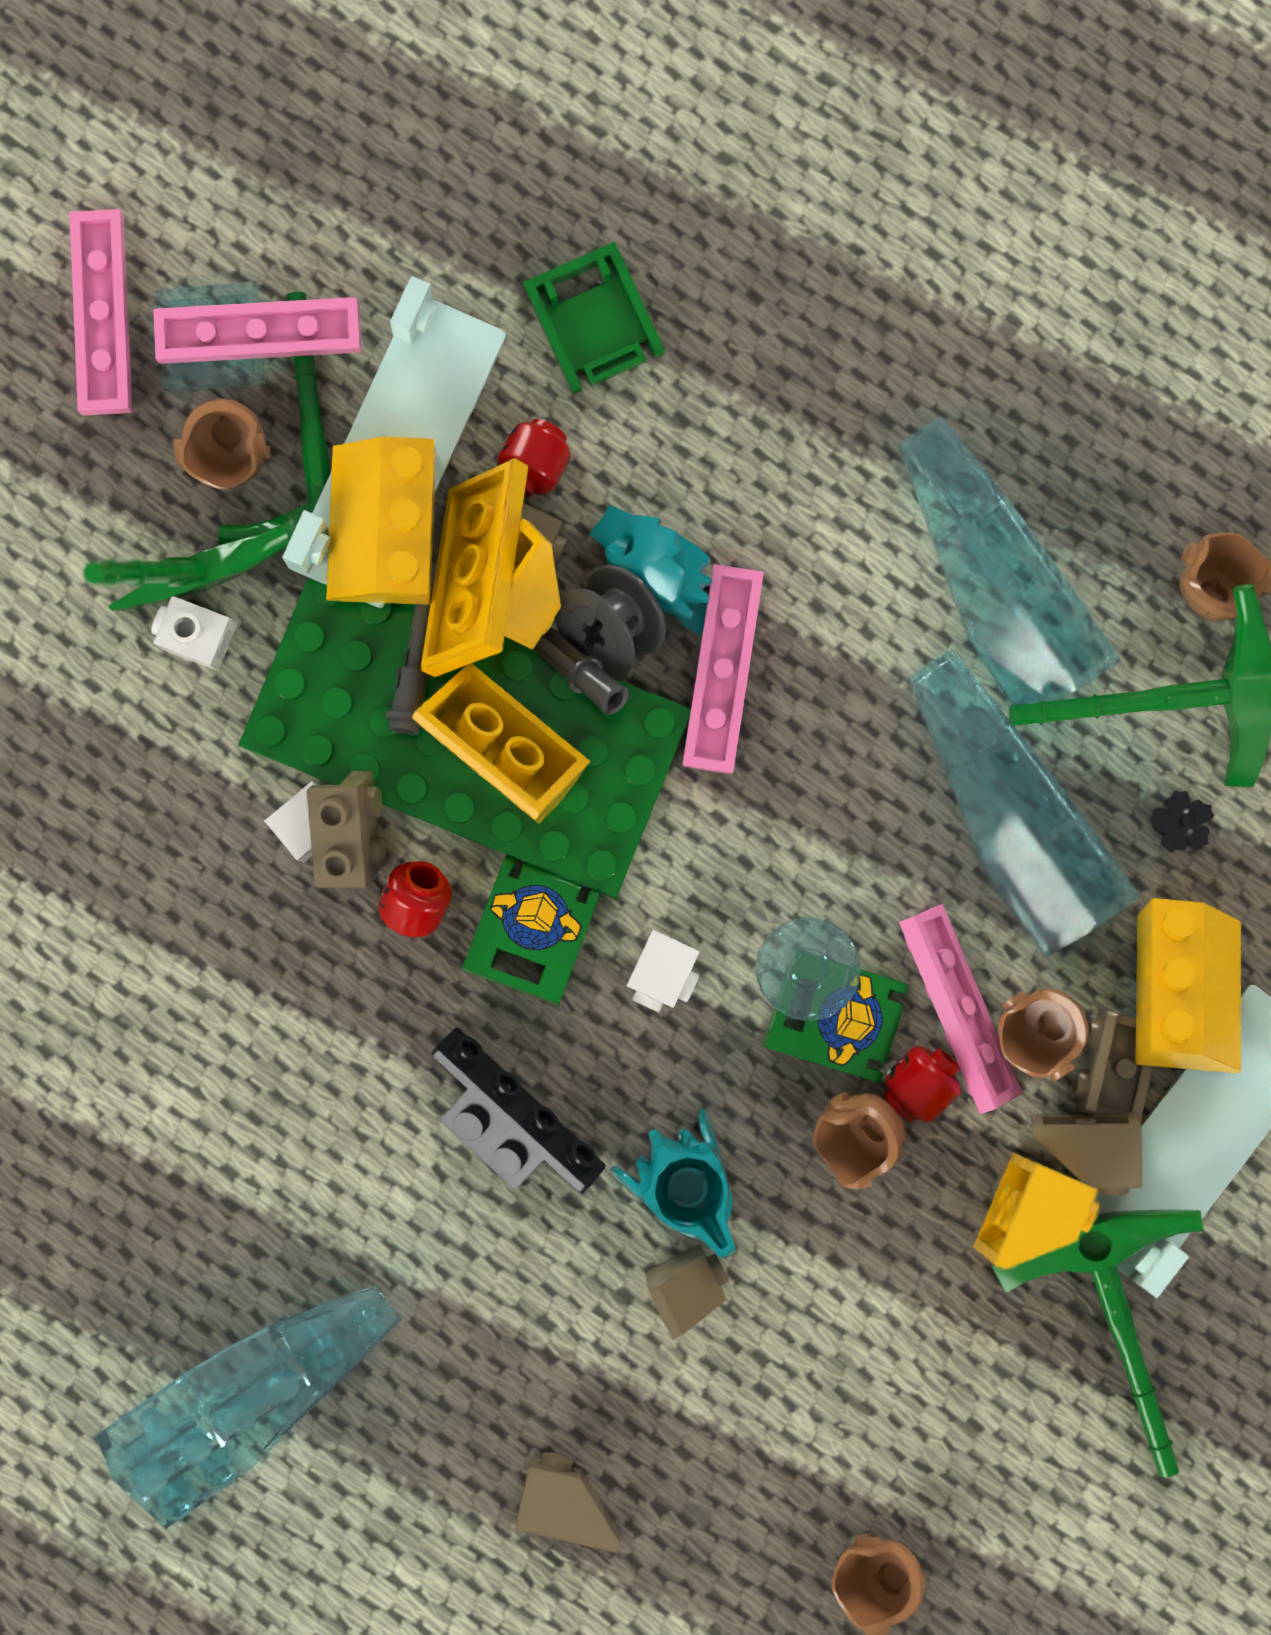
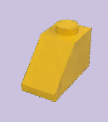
M522 518L520 521L504 636L533 650L542 635L551 628L554 617L561 608L552 544L531 522Z

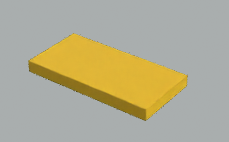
M516 458L448 489L421 661V671L433 677L502 652L528 465Z

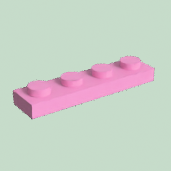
M120 209L69 212L78 412L82 416L133 413L124 214Z
M357 297L153 309L155 359L160 364L362 352L360 302Z
M713 565L712 583L709 590L710 600L706 609L682 767L733 774L763 582V571Z
M943 904L899 922L905 936L907 948L914 957L924 981L926 993L933 1002L945 1031L947 1043L954 1052L965 1078L967 1090L973 1097L979 1114L995 1110L1023 1094L1011 1064L1003 1056L998 1033Z

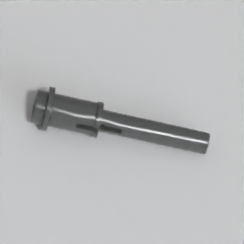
M432 570V578H431V597H432V591H433V585H434V578H435V572H436V571H433V570ZM415 604L404 667L397 668V681L392 710L387 711L385 719L389 721L388 729L396 733L418 735L420 731V725L412 716L424 704L427 683L430 679L429 674L421 671L430 605Z

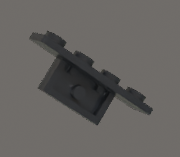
M454 1028L431 1052L432 1056L467 1088L440 1121L514 1190L523 1183L543 1160L582 1194L588 1190L606 1168L605 1163L597 1157L595 1151L588 1144L580 1141L558 1120L553 1111L542 1106L521 1086L514 1075L503 1070L489 1057L475 1039L467 1036L459 1028Z

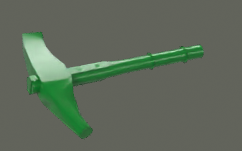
M291 292L286 295V300H307L305 292ZM314 355L293 356L295 367L293 379L296 380L302 456L308 504H304L276 519L247 525L220 524V545L270 530L285 523H290L296 528L303 511L313 513L330 476V468L320 414L316 380L318 374L315 372Z
M285 523L270 530L199 552L190 557H169L155 562H142L138 559H132L128 562H115L110 559H105L101 562H90L84 567L83 576L89 584H102L106 587H111L115 584L139 586L145 583L110 604L109 609L112 611L169 601L172 596L177 598L191 596L239 577L286 549L295 528L290 523Z
M1242 584L1233 588L1236 623L1233 642L1220 680L1175 684L1135 692L1100 696L1093 694L1091 697L1046 702L1038 700L1037 703L1011 705L1009 707L1011 725L1019 726L1036 723L1043 725L1045 722L1089 717L1099 719L1100 716L1124 713L1172 711L1223 705L1229 720L1231 736L1230 759L1224 786L1253 787L1263 766L1271 736V644L1254 585Z
M1098 1210L1088 1232L1081 1230L1077 1241L1008 1269H1002L996 1265H993L992 1268L1005 1293L1027 1281L1046 1274L1064 1271L1092 1274L1106 1321L1120 1352L1130 1383L1131 1396L1135 1399L1149 1442L1148 1449L1152 1452L1159 1476L1162 1478L1171 1477L1179 1473V1467L1171 1446L1173 1441L1169 1439L1154 1393L1156 1388L1151 1384L1142 1356L1133 1316L1117 1265L1143 1247L1176 1234L1203 1232L1201 1210H1132L1100 1214Z

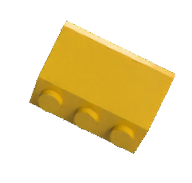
M381 436L333 446L329 524L331 541L328 548L327 601L430 605L436 476L435 439Z
M472 663L466 665L418 708L412 716L418 725L538 824L564 799L590 763V760Z
M1152 898L1137 915L1135 1065L1237 1074L1241 1072V921L1203 902Z
M1013 1152L973 1247L994 1265L1002 1269H1008L1077 1241L1081 1230L1084 1232L1090 1230L1096 1219L1099 1202L1095 1201L1094 1198L1098 1190Z

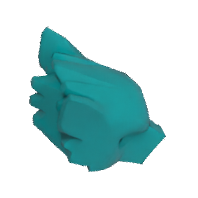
M610 504L600 521L589 534L605 550L607 565L623 567L639 577L653 592L663 612L672 614L683 626L700 636L703 633L707 604L710 600L708 594L702 589L712 583V579L702 574V572L710 564V558L698 546L680 536L676 531L660 526L661 520L659 518L633 515Z
M701 1108L698 1112L703 1142L699 1143L687 1129L678 1131L679 1142L653 1129L648 1133L651 1145V1161L643 1155L636 1161L641 1182L617 1166H612L610 1170L663 1223L685 1236L696 1239L700 1238L720 1258L726 1259L737 1252L728 1226L732 1209V1193L710 1119L705 1108Z

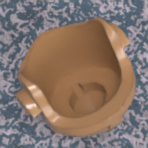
M226 398L211 399L194 408L185 422L182 439H174V453L177 464L182 466L193 478L218 489L233 488L251 480L260 471L263 461L270 458V446L266 445L263 428L257 416L245 405Z
M1228 532L1204 535L1197 544L1189 542L1185 547L1180 560L1186 562V565L1180 577L1179 587L1187 604L1201 618L1211 622L1235 619L1236 607L1233 588L1238 585L1253 584L1258 600L1263 592L1271 594V560L1266 558L1241 534Z
M1042 988L1026 996L1024 991H1021L1001 1004L1005 1011L998 1023L999 1042L1004 1058L1011 1065L1033 1077L1046 1078L1050 1076L1053 1082L1075 1069L1071 1061L1084 1051L1089 1039L1088 1021L1085 1011L1079 1002H1076L1062 991Z
M844 1092L834 1096L830 1104L826 1106L820 1115L813 1135V1145L817 1153L834 1173L841 1186L863 1189L872 1186V1178L884 1174L898 1163L902 1155L906 1130L902 1118L881 1096L870 1093L849 1096L848 1092Z
M871 1533L855 1536V1543L848 1547L840 1557L832 1580V1589L842 1610L857 1628L864 1629V1634L866 1635L890 1634V1625L901 1623L914 1615L922 1603L926 1587L925 1572L922 1570L914 1554L907 1547L893 1539L881 1540L880 1537H871Z

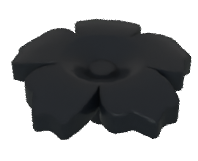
M1174 791L1171 797L1165 800L1167 809H1153L1150 821L1155 825L1156 832H1166L1161 840V846L1165 847L1169 852L1185 850L1187 842L1196 850L1209 843L1207 836L1210 829L1200 824L1206 823L1214 817L1211 805L1203 804L1200 800H1195L1190 805L1187 791Z

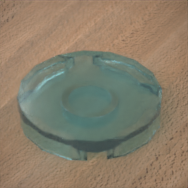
M811 917L793 919L772 930L758 950L755 966L757 982H759L760 990L769 1005L786 1017L809 1022L829 1018L844 1008L857 990L861 970L857 949L846 932L830 921Z

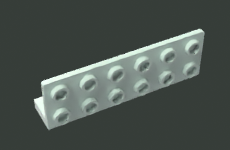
M411 276L390 321L393 338L344 444L381 436L435 439L436 494L504 344L506 333L500 328L432 298L431 285ZM332 471L313 513L303 511L282 557L289 569L327 585L328 548L331 541L329 524ZM366 602L377 608H383L386 604Z
M1248 985L1241 994V1072L1237 1074L1183 1069L1141 1123L1142 1188H1129V1193L1115 1196L1100 1194L1097 1191L1094 1200L1099 1202L1100 1214L1132 1210H1201L1203 1218L1271 1130V997L1259 987ZM1191 1233L1176 1234L1149 1244L1118 1264L1117 1269L1144 1291L1158 1298L1189 1258L1179 1248Z

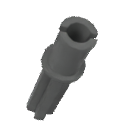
M552 626L542 635L533 651L567 679V685L574 693L585 694L607 715L618 712L625 705L629 694L628 689L615 681L602 669V662L595 656H586Z

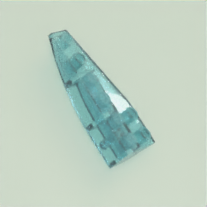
M939 416L898 444L968 640L1012 705L1037 703L1038 700L1042 702L1063 700L1121 662L1100 628L1035 534L942 416Z
M949 649L909 678L984 871L1045 957H1049L1096 929L1141 897L1045 764L1017 728L1011 725L1009 718L952 649Z
M373 1286L322 1303L281 1320L225 1348L179 1376L95 1436L113 1481L167 1529L253 1468L402 1320L379 1289Z

